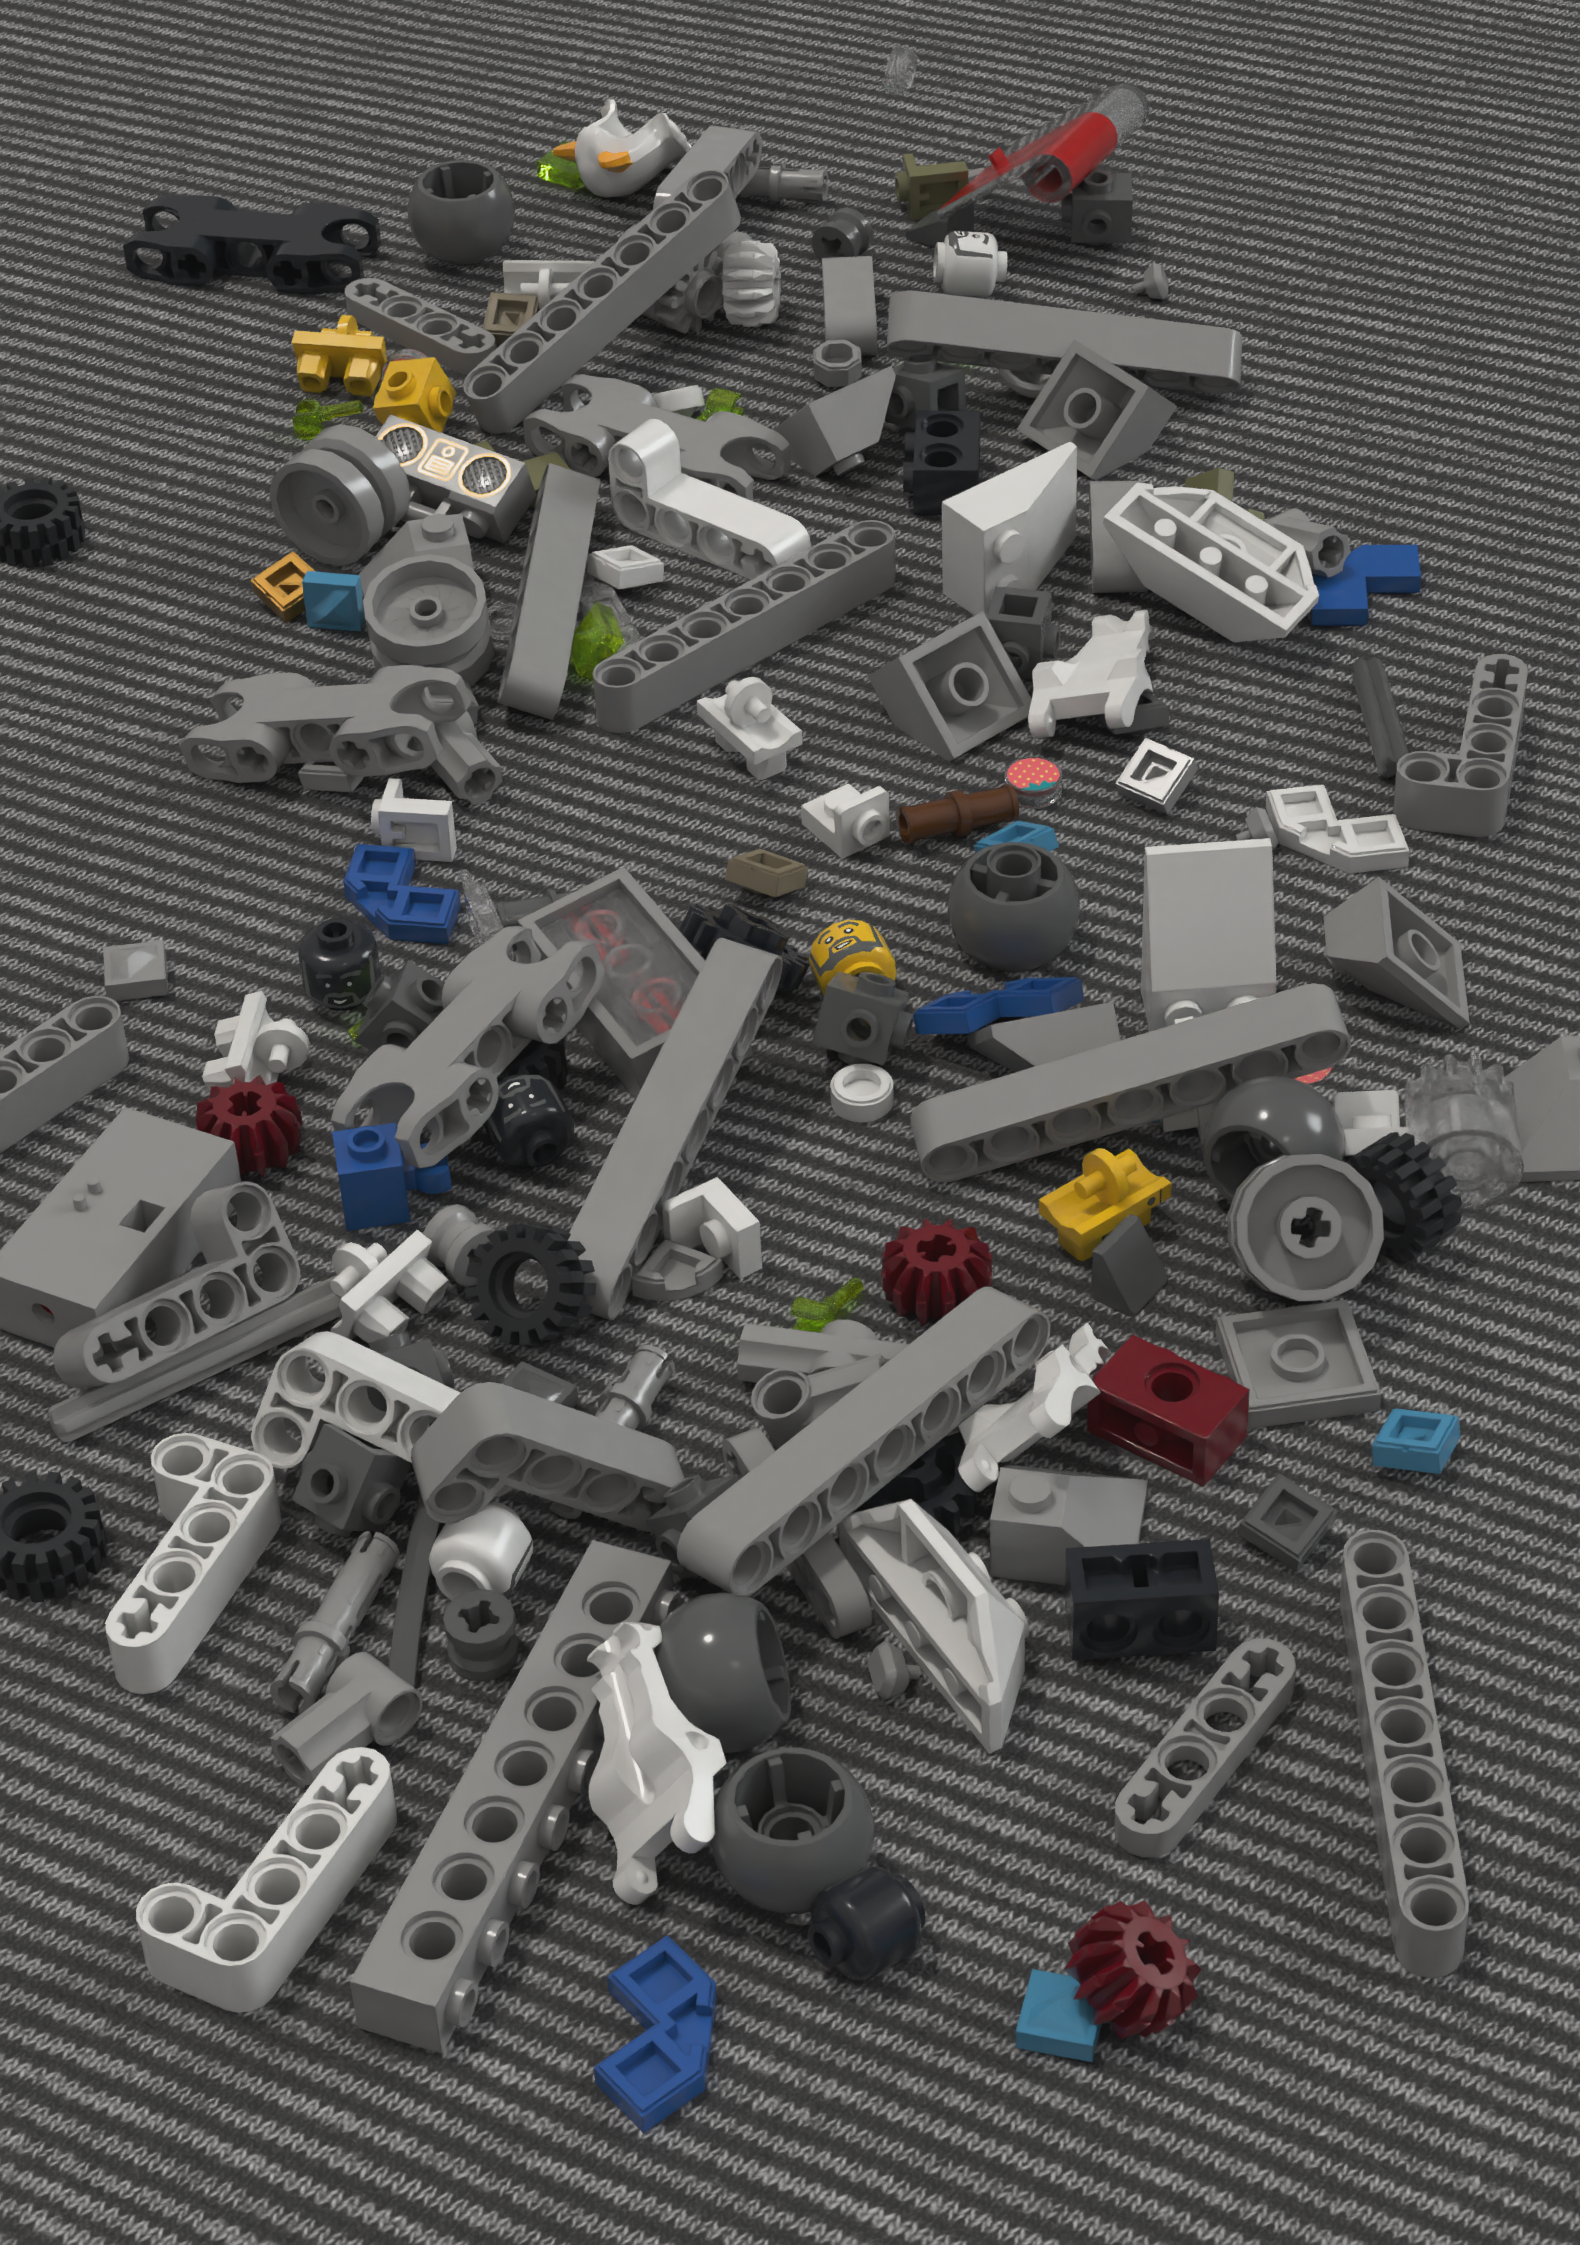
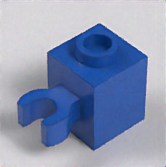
M396 1122L333 1131L332 1135L346 1231L411 1222L407 1190L418 1189L424 1193L438 1194L452 1189L447 1155L436 1165L417 1168L407 1165L404 1154H401L400 1146L395 1140L397 1132ZM428 1143L422 1144L421 1149L426 1147Z

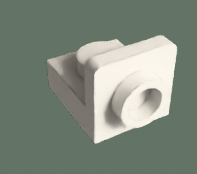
M389 778L382 799H375L372 805L371 828L373 834L381 835L382 846L413 848L416 860L452 862L457 848L452 801L403 798L402 780Z
M848 783L801 805L802 825L843 859L890 837L889 793L881 786H877L860 794Z
M1395 1090L1339 1092L1333 1096V1109L1337 1113L1344 1130V1157L1354 1156L1392 1132H1398L1399 1136L1405 1133L1409 1134V1127H1400L1399 1096Z
M718 1177L682 1192L663 1203L665 1239L689 1248L703 1243L710 1256L722 1259L740 1279L762 1269L760 1223Z

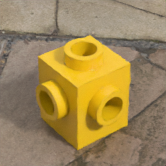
M435 357L390 361L379 392L375 396L372 409L377 419L383 425L388 417L393 415L443 433L447 419L452 413L453 402L457 392Z

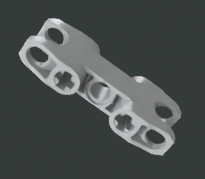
M584 374L573 376L561 385L564 412L539 409L523 420L525 445L537 457L556 451L571 470L591 477L601 475L609 467L608 456L611 447L649 419L661 420L675 433L680 447L681 473L721 489L728 483L734 487L738 496L753 502L754 480L751 477L775 480L784 476L791 469L790 443L777 431L767 428L751 418L727 411L713 413L704 422L658 408L655 398L645 388L614 378ZM578 390H582L592 397L588 405L582 403L578 396ZM539 426L561 437V445L556 446L548 443L542 437ZM761 443L771 449L775 455L776 463L754 454L753 444Z
M418 665L387 666L380 668L368 684L318 687L307 677L298 673L262 674L228 681L223 684L210 700L217 711L220 722L193 728L185 736L179 747L191 772L206 779L225 780L235 783L270 780L282 764L306 763L307 761H334L335 765L342 771L353 776L391 775L403 771L426 768L431 765L443 750V746L436 735L434 724L456 721L467 711L472 701L462 676L446 668ZM431 685L444 688L452 696L453 703L429 701L425 695V688ZM234 697L244 700L242 707L237 711L230 703L229 698ZM413 736L420 740L424 747L423 751H413L407 748L408 742ZM198 745L222 747L226 760L216 762L206 758L199 750Z
M509 926L501 929L484 944L470 952L450 973L442 990L444 1010L408 1048L393 1044L382 1045L356 1070L350 1083L335 1104L331 1117L335 1131L355 1128V1113L362 1102L369 1100L372 1103V1108L360 1127L396 1122L397 1132L395 1140L403 1151L405 1163L417 1168L436 1165L455 1148L469 1140L493 1113L499 1093L497 1077L532 1040L547 1044L559 1042L582 1019L589 1003L598 992L605 973L596 944L582 940L570 941L551 957L540 961L541 953L533 940L532 929L521 926ZM514 944L517 946V959L515 962L507 956ZM581 960L583 969L580 981L573 989L569 990L566 983L572 971ZM423 1128L430 1130L431 1138L426 1147L421 1149L420 1136Z

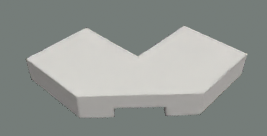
M1324 785L1267 791L1266 809L1279 844L1349 874L1408 867L1409 849L1395 814L1337 820Z

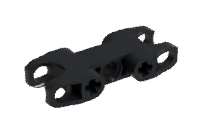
M188 195L158 197L147 203L142 211L145 231L134 233L127 238L123 249L127 270L143 279L159 281L170 285L202 286L210 281L213 274L268 278L281 291L300 294L344 292L346 286L351 282L365 278L362 257L370 256L378 251L381 245L379 219L365 210L343 207L336 204L303 203L296 207L292 214L238 211L231 202L224 198ZM162 211L169 212L178 219V222L174 226L166 228L157 221L156 213ZM347 224L360 225L367 231L369 239L366 241L345 239L342 232L343 227ZM142 247L160 250L163 260L157 265L147 264L138 257L136 250ZM336 260L342 261L350 267L352 275L345 278L337 277L331 273L328 266Z

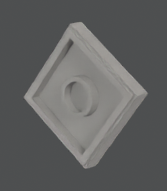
M1347 1299L1216 1317L1215 1334L1229 1377L1234 1382L1250 1389L1248 1429L1380 1411L1381 1392Z

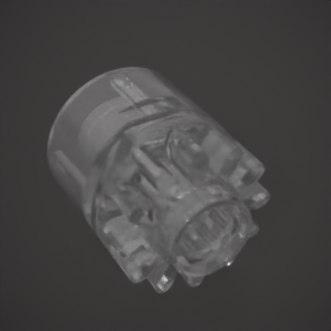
M1477 1054L1472 1055L1467 1062H1457L1454 1055H1445L1443 1066L1438 1069L1429 1064H1423L1420 1066L1421 1082L1412 1080L1406 1083L1407 1100L1404 1103L1406 1127H1409V1134L1415 1137V1146L1424 1141L1431 1147L1429 1157L1433 1160L1440 1156L1446 1163V1166L1440 1170L1445 1177L1453 1175L1457 1186L1450 1190L1451 1194L1461 1196L1462 1206L1457 1210L1476 1211L1498 1204L1515 1191L1521 1182L1524 1172L1514 1083L1504 1081L1503 1067L1500 1064L1492 1065L1483 1072L1481 1057Z

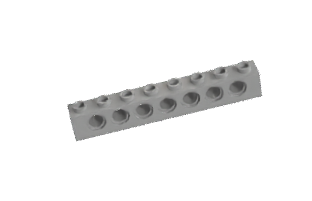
M595 1540L591 1541L350 1980L357 2028L442 2054L456 2026L465 2027L468 2024L476 2007L478 1984L488 1966L496 1967L500 1963L508 1944L509 1925L519 1907L527 1908L532 1902L539 1883V1867L548 1850L556 1851L561 1846L569 1824V1810L577 1795H586L589 1792L590 1780L598 1763V1755L604 1744V1728L599 1715L600 1702L591 1690L602 1678V1675L597 1666L587 1662V1658L599 1645L613 1635V1631L622 1622H639L660 1626L672 1611L681 1606V1595L674 1592L672 1562L670 1560Z

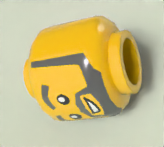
M844 920L834 923L823 930L812 944L809 955L811 972L823 995H825L828 983L838 971L859 977V974L862 972L876 973L895 981L897 975L895 960L884 938L874 926L862 920Z

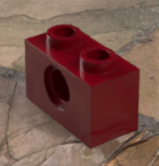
M1133 1334L1092 1378V1381L1101 1393L1088 1402V1432L1203 1487L1247 1438L1250 1389L1224 1375L1216 1374L1188 1361L1169 1349L1156 1346Z

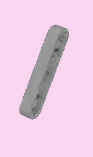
M377 278L358 279L351 282L345 288L347 314L355 316L357 323L427 358L435 357L438 363L458 373L468 375L496 350L495 338L490 332Z
M758 1428L729 1437L722 1442L723 1457L729 1476L738 1474L740 1479L775 1452L767 1437ZM829 1532L786 1566L833 1638L844 1637L867 1628L872 1624L871 1607L863 1584Z
M1255 1638L1243 1642L1231 1653L1119 1793L1115 1801L1114 1830L1115 1838L1123 1849L1130 1854L1142 1858H1156L1169 1853L1178 1845L1291 1700L1295 1687L1296 1664L1295 1657L1289 1648L1275 1640ZM1265 1671H1269V1672L1274 1673L1275 1675L1270 1674V1673H1265L1264 1675H1262V1674H1263ZM1250 1675L1261 1676L1253 1686V1696L1248 1693ZM1228 1712L1240 1717L1245 1724L1238 1730L1221 1732L1210 1727L1205 1720L1213 1714ZM1191 1760L1202 1765L1207 1773L1195 1780H1181L1171 1775L1167 1768L1175 1762ZM1158 1796L1163 1799L1161 1821L1151 1818L1144 1825L1135 1822V1818L1143 1821L1147 1820L1158 1807Z

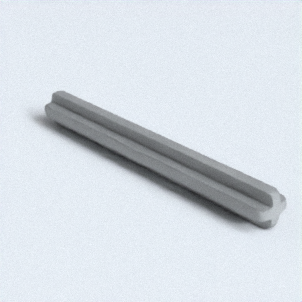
M336 1276L289 1296L287 1299L124 1381L92 1387L51 1406L48 1412L53 1431L61 1442H71L342 1316L339 1308V1302L342 1297L336 1295L330 1287V1282Z

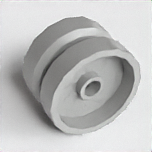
M338 424L324 428L301 452L294 455L281 467L272 478L269 496L276 520L285 535L302 552L321 563L343 566L357 562L408 512L411 493L407 475L397 457L379 438L359 427Z
M433 554L404 558L384 568L369 583L363 599V606L376 672L383 667L400 665L446 668L461 675L463 681H467L470 686H473L488 671L495 653L484 583L472 567L453 557Z
M1323 1154L1280 1156L1256 1167L1236 1189L1227 1214L1228 1244L1240 1270L1261 1289L1296 1301L1329 1300L1355 1288L1374 1267L1384 1240L1383 1210L1371 1184L1348 1163ZM1308 1215L1314 1223V1230L1310 1237L1300 1240L1301 1235L1291 1233V1223L1293 1218L1301 1219Z

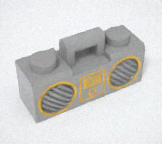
M393 415L388 417L375 436L397 457L407 475L411 497L408 512L402 517V521L424 519L433 514L453 515L462 513L468 535L479 539L485 536L505 544L536 497V492L524 462Z

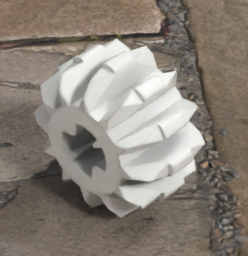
M742 241L739 244H730L725 251V258L722 261L723 275L721 276L723 281V309L726 311V318L730 324L743 325V327H759L763 324L774 323L779 316V308L781 307L780 259L778 258L776 248L773 243H761L760 241Z

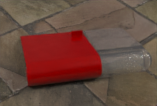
M1122 83L1115 85L1018 139L1005 152L1000 147L995 149L988 156L991 164L936 211L938 216L943 220L1018 177H1021L1029 192L1036 199L1047 203L1061 201L1146 122L1149 115V103L1145 94L1132 84Z

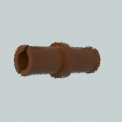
M1006 784L999 788L964 794L961 790L947 792L944 799L906 807L900 806L897 809L896 820L900 837L904 843L908 844L913 843L915 840L951 833L955 838L970 835L972 828L1005 821H1017L1020 811L1018 797L1013 786Z

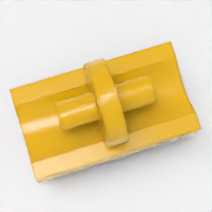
M342 315L337 329L322 328L321 332L294 331L291 343L297 359V377L304 392L322 393L327 389L330 377L344 378L346 391L357 396L373 395L379 380H383L385 369L389 364L384 337L373 336L371 331H358L357 320L353 315Z
M1097 1148L1083 1157V1175L1039 1199V1214L1057 1229L1059 1245L1077 1260L1085 1261L1093 1256V1250L1102 1242V1237L1113 1231L1130 1214L1139 1217L1143 1226L1151 1223V1208L1171 1197L1172 1183L1165 1177L1156 1176L1142 1164L1137 1154L1130 1149L1114 1156L1106 1149Z

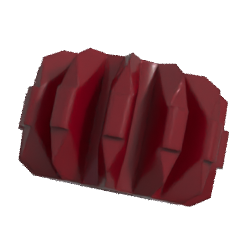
M259 1075L251 1082L241 1083L234 1077L231 1086L227 1088L212 1086L209 1099L197 1102V1113L195 1115L196 1130L235 1142L240 1178L247 1172H256L263 1178L266 1168L270 1166L286 1168L288 1156L300 1152V1142L302 1140L300 1126L303 1124L301 1109L296 1103L295 1096H291L286 1092L283 1082H274L266 1085L261 1075Z
M924 1217L919 1229L900 1226L897 1238L885 1243V1251L882 1255L881 1285L882 1290L885 1292V1299L893 1302L894 1306H896L898 1317L916 1314L922 1327L931 1319H942L977 1290L983 1287H992V1255L989 1252L988 1244L980 1241L975 1227L957 1230L952 1217L943 1225H932Z
M1145 1900L1135 1905H1126L1122 1901L1117 1902L1113 1906L1107 1905L1094 1914L1091 1920L1077 1929L1075 1936L1068 1942L1073 1955L1064 1970L1080 1984L1073 1999L1087 2001L1093 2008L1094 2025L1111 2022L1115 2033L1120 2039L1137 2034L1144 2038L1151 2034L1157 2035L1175 2023V2019L1187 2011L1191 2002L1198 1997L1193 1983L1201 1968L1186 1957L1185 1953L1191 1940L1178 1938L1172 1931L1171 1915L1155 1918L1151 1907Z

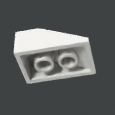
M1068 442L942 501L943 594L973 615L982 611L987 615L996 586L1037 590L1076 538L1077 446Z
M1271 839L1145 847L1141 994L1149 1032L1175 1024L1174 1019L1189 1016L1196 1018L1275 994L1277 981Z

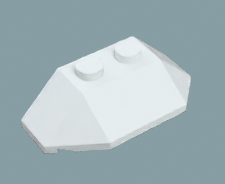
M1136 483L1104 516L1103 525L1144 587L1232 642L1285 638L1318 602L1319 593L1316 585H1314L1304 546L1214 490L1178 486L1153 488L1152 484Z
M912 1499L851 1513L839 1523L840 1550L863 1584L869 1603L987 1752L991 1754L1001 1749L1025 1671V1638L1029 1636V1625L1023 1610L1014 1599H1005L991 1583L989 1573L981 1558L974 1552L967 1554L953 1535Z

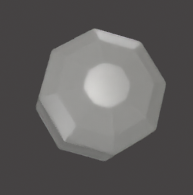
M827 340L813 350L814 379L827 387H846L862 377L861 348L849 341Z

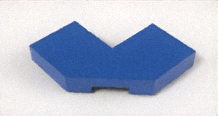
M1361 545L1347 556L1342 572L1331 577L1313 574L1312 577L1319 593V599L1310 610L1311 625L1364 626L1367 625L1368 621L1367 593L1420 592L1421 572L1418 545Z
M357 844L343 881L345 898L389 940L448 944L461 908L459 890L409 886L416 866L413 848Z
M1077 977L1025 978L1005 982L1004 990H992L985 994H972L970 990L946 994L913 1013L916 1034H970L1000 1017H1035L1062 1012L1084 1001L1082 982Z
M668 1935L607 1976L609 1993L646 2031L593 2067L595 2084L643 2134L705 2090L717 2002L716 1982Z

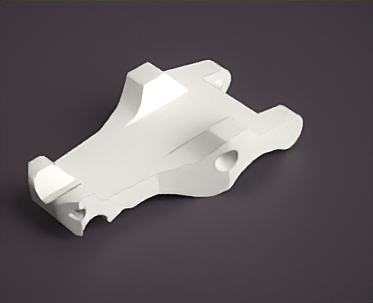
M1148 610L1136 611L1129 621H1123L1114 615L1095 617L1092 620V638L1076 656L1066 662L1056 660L1037 663L1032 671L1034 691L1028 714L1029 729L1034 739L1052 737L1055 733L1056 720L1105 714V720L1110 729L1130 727L1132 725L1140 695L1153 692L1144 662L1146 652H1150L1148 640L1155 639L1152 626L1149 624Z
M1088 1323L1072 1334L1069 1350L1062 1344L1057 1349L1048 1352L1035 1363L1034 1386L1017 1401L1010 1404L983 1405L958 1426L966 1443L958 1470L962 1479L972 1490L981 1492L997 1480L999 1476L998 1462L1003 1463L1013 1460L1043 1436L1045 1438H1052L1070 1424L1073 1413L1101 1393L1090 1376L1105 1365L1103 1359L1111 1354V1352L1101 1339L1099 1340L1094 1336L1093 1329Z
M622 1622L613 1631V1635L599 1645L587 1658V1662L597 1666L602 1675V1678L591 1690L600 1702L599 1715L604 1728V1744L590 1780L589 1799L592 1810L606 1824L616 1844L617 1870L613 1878L615 1893L626 1903L638 1905L645 1901L658 1886L655 1857L673 1841L682 1851L696 1853L715 1835L713 1776L726 1764L720 1740L691 1724L670 1698L653 1651L662 1641L660 1626L639 1622Z

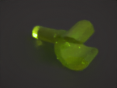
M714 388L707 398L706 410L696 419L705 422L713 413L718 411H727L743 416L744 409L735 406L742 396L741 393L723 388Z
M303 399L298 403L296 414L292 418L294 434L299 439H313L323 430L322 421L362 413L363 404L361 400L331 406H320V403L314 399Z
M856 1277L851 1278L822 1302L797 1296L791 1307V1315L798 1317L792 1329L821 1333L828 1323L835 1321V1315L840 1312L841 1308L863 1290L862 1281Z

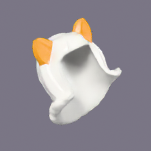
M614 99L606 101L602 107V118L588 127H583L579 132L577 141L555 147L553 155L575 162L580 178L590 192L597 196L611 198L630 195L641 189L673 162L677 165L692 146L687 142L684 133L668 118L666 113L655 115L636 133H630L619 121L617 104Z

